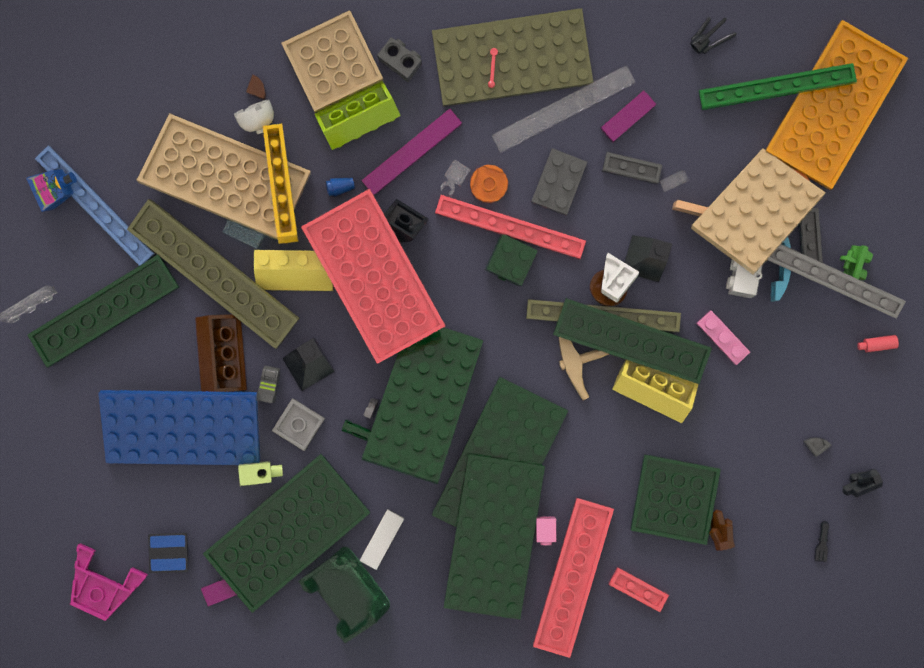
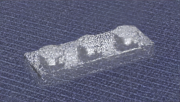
M49 285L43 287L0 313V321L7 323L16 322L23 313H30L37 308L38 304H44L52 300V296L57 293L55 288Z

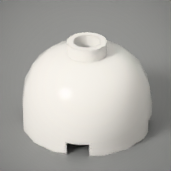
M264 100L248 106L245 111L243 109L239 110L234 116L239 126L245 131H256L257 134L263 133V126L272 123L274 111L270 100Z

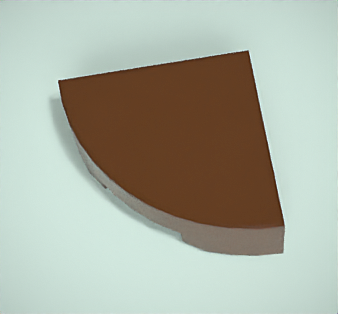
M252 74L246 93L265 100V87L262 81Z

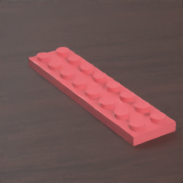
M576 497L533 647L568 658L571 657L613 515V508Z

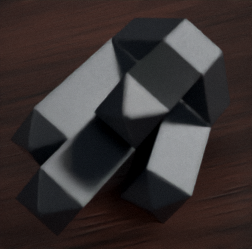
M876 469L850 474L849 481L851 483L843 486L842 493L846 496L852 494L857 498L882 487L883 481Z

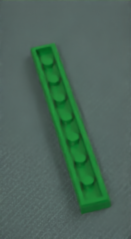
M851 63L699 90L702 110L850 85L855 84L857 80L854 64Z

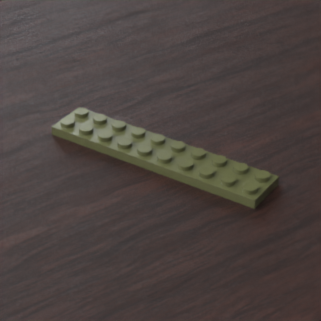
M152 199L147 200L127 230L275 349L280 346L300 318Z

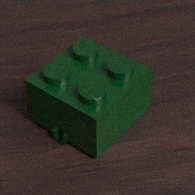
M502 234L497 241L485 271L498 276V279L502 281L507 280L517 286H522L538 250Z

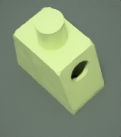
M270 461L239 464L238 466L240 486L272 482L271 477L283 476L282 465L270 466ZM265 469V475L259 476L257 474L258 470Z

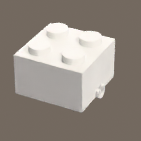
M732 259L730 270H733L732 276L728 277L726 289H729L728 294L746 298L756 296L759 279L762 278V266L753 275Z

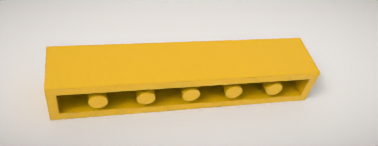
M282 124L263 126L278 243L298 242Z

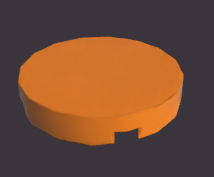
M484 165L474 171L470 187L476 199L484 203H493L504 197L508 187V180L501 168L495 165Z

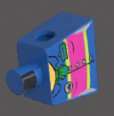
M62 169L51 170L26 178L42 212L54 210L71 197L74 193L71 185L77 182L74 173L69 172L65 174Z

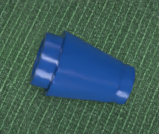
M330 178V181H326L329 196L336 197L355 189L353 178Z

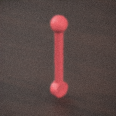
M492 48L490 51L492 56L490 81L488 82L490 88L495 87V58L498 54L496 48Z

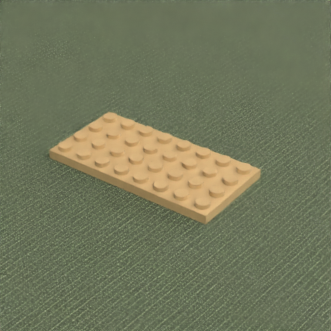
M169 113L137 178V182L277 239L266 153ZM288 162L293 206L295 209L311 171Z

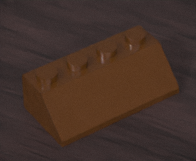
M233 314L195 317L201 391L231 392L247 390L241 321Z

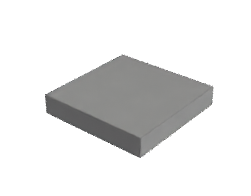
M292 398L272 431L305 451L325 418Z

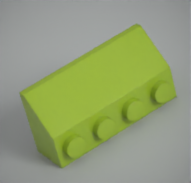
M383 81L315 113V117L333 150L342 147L353 139L360 138L363 134L376 130L388 122L394 121L400 117V113Z

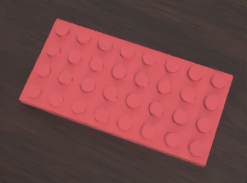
M370 189L301 227L377 364L445 327L442 318Z

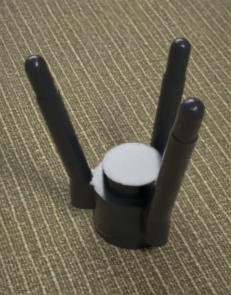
M710 17L706 19L698 32L691 38L690 45L696 53L701 54L703 52L706 54L710 49L737 35L734 32L708 45L710 43L709 37L726 22V18L717 23L706 35H701L711 20Z

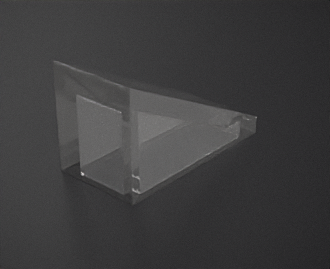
M682 170L661 180L660 183L664 192L688 182L689 179L685 171Z

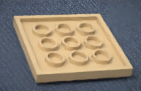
M350 10L282 42V46L315 113L383 81V77Z

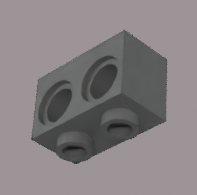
M391 37L378 53V60L409 83L422 66L421 56L414 50L410 52L406 49V45L401 40H394ZM392 49L398 50V54L396 56H390L388 54L389 51ZM410 60L414 64L412 67L406 68L403 66L405 61Z

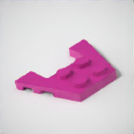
M80 543L76 550L77 560L75 561V577L72 585L70 605L106 621L147 578L148 574L132 567L124 584L117 583L88 569L96 550Z

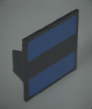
M187 533L148 534L149 573L188 572Z

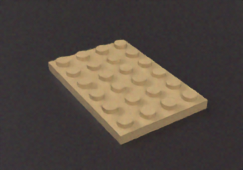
M762 149L693 223L691 229L754 275L823 198L825 192L775 156L766 152L765 149Z

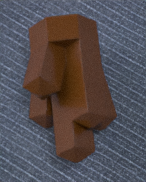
M715 510L711 520L712 529L709 534L714 541L716 551L734 548L732 520L728 518L724 520L722 511Z

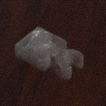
M454 160L444 175L448 181L441 184L440 190L443 191L444 187L449 186L451 188L449 196H452L455 192V184L461 187L471 169Z

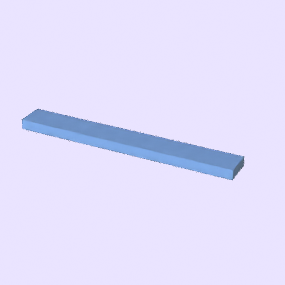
M49 145L35 158L47 172L62 169L65 174L69 172L74 173L77 182L71 185L74 192L72 197L139 266L156 255L147 245L127 230L129 226Z

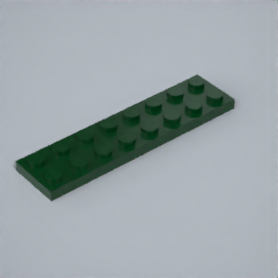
M156 255L27 334L45 366L49 368L180 287L162 257Z
M565 298L553 332L555 336L697 384L701 381L712 350L709 346Z

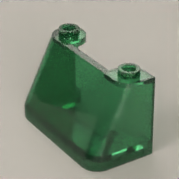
M342 547L298 581L304 591L310 594L318 591L338 617L340 622L336 626L337 635L344 643H347L378 622L390 608V602L386 595L348 547Z

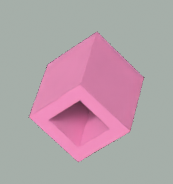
M555 516L537 517L536 541L540 542V545H552V542H556Z

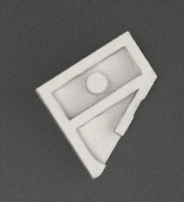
M608 253L605 261L601 293L618 302L638 277L639 272Z

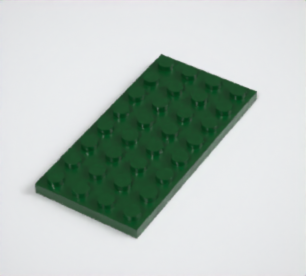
M443 327L398 352L362 460L438 484L483 340Z
M499 377L432 512V516L455 527L457 526L468 454L542 465L568 410Z
M321 453L205 551L203 555L253 613L371 512Z
M468 454L444 608L520 620L545 466Z

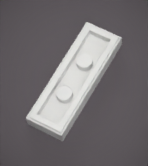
M387 509L360 561L377 570L404 518Z

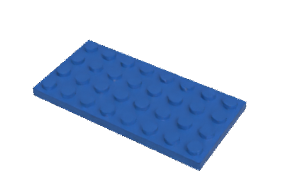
M100 390L98 393L106 463L239 465L260 462L257 392Z

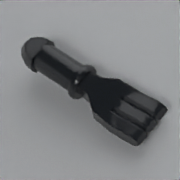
M823 521L820 524V536L818 538L820 542L815 548L814 560L827 562L828 548L826 542H828L829 523Z

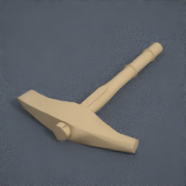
M559 337L562 360L559 361L560 368L566 370L577 393L582 400L589 398L582 379V364L609 354L593 350L579 355L572 341Z

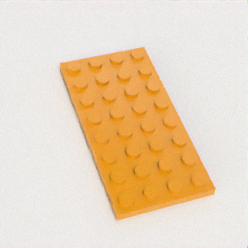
M844 20L840 21L812 70L853 63L857 82L850 85L798 93L768 144L766 152L772 154L794 170L802 172L825 188L833 189L908 58Z

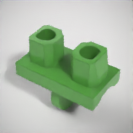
M852 245L851 250H848L847 256H840V261L845 262L843 269H845L844 273L859 280H865L867 270L862 269L864 263H870L873 254L868 251L867 246Z

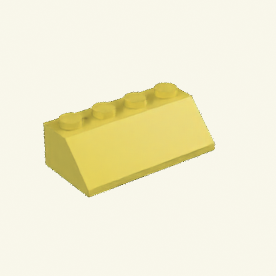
M254 250L255 281L264 290L333 291V283L315 251Z
M625 359L612 390L682 423L692 410L698 384Z

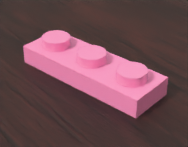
M711 310L696 323L734 365L739 364L750 353Z

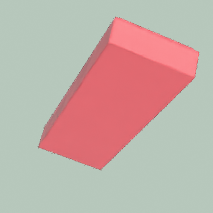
M618 567L608 583L610 586L658 612H661L669 597L667 593Z

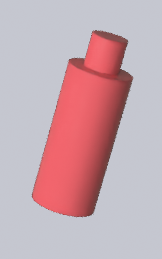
M896 335L867 338L863 342L857 343L858 350H865L866 353L897 349L899 346Z

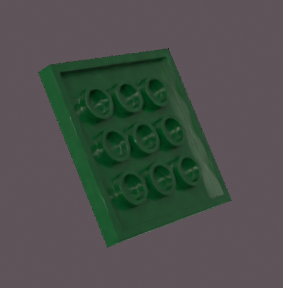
M644 454L630 530L707 545L721 469Z

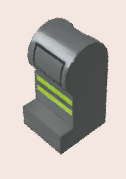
M264 366L257 392L258 401L275 403L280 368Z

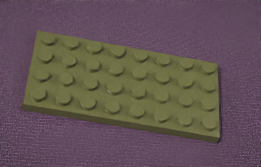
M582 8L432 30L443 107L593 85ZM492 48H496L498 54L495 58V87L490 88L488 86L492 61L490 51Z

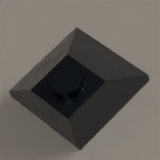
M398 199L384 213L399 243L413 241L429 219Z
M632 235L624 263L639 272L638 277L659 282L667 264L672 243Z
M314 338L282 358L301 391L335 372Z

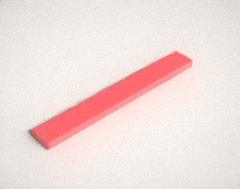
M443 195L440 196L435 214L501 235L504 234L508 237L577 259H581L586 240Z

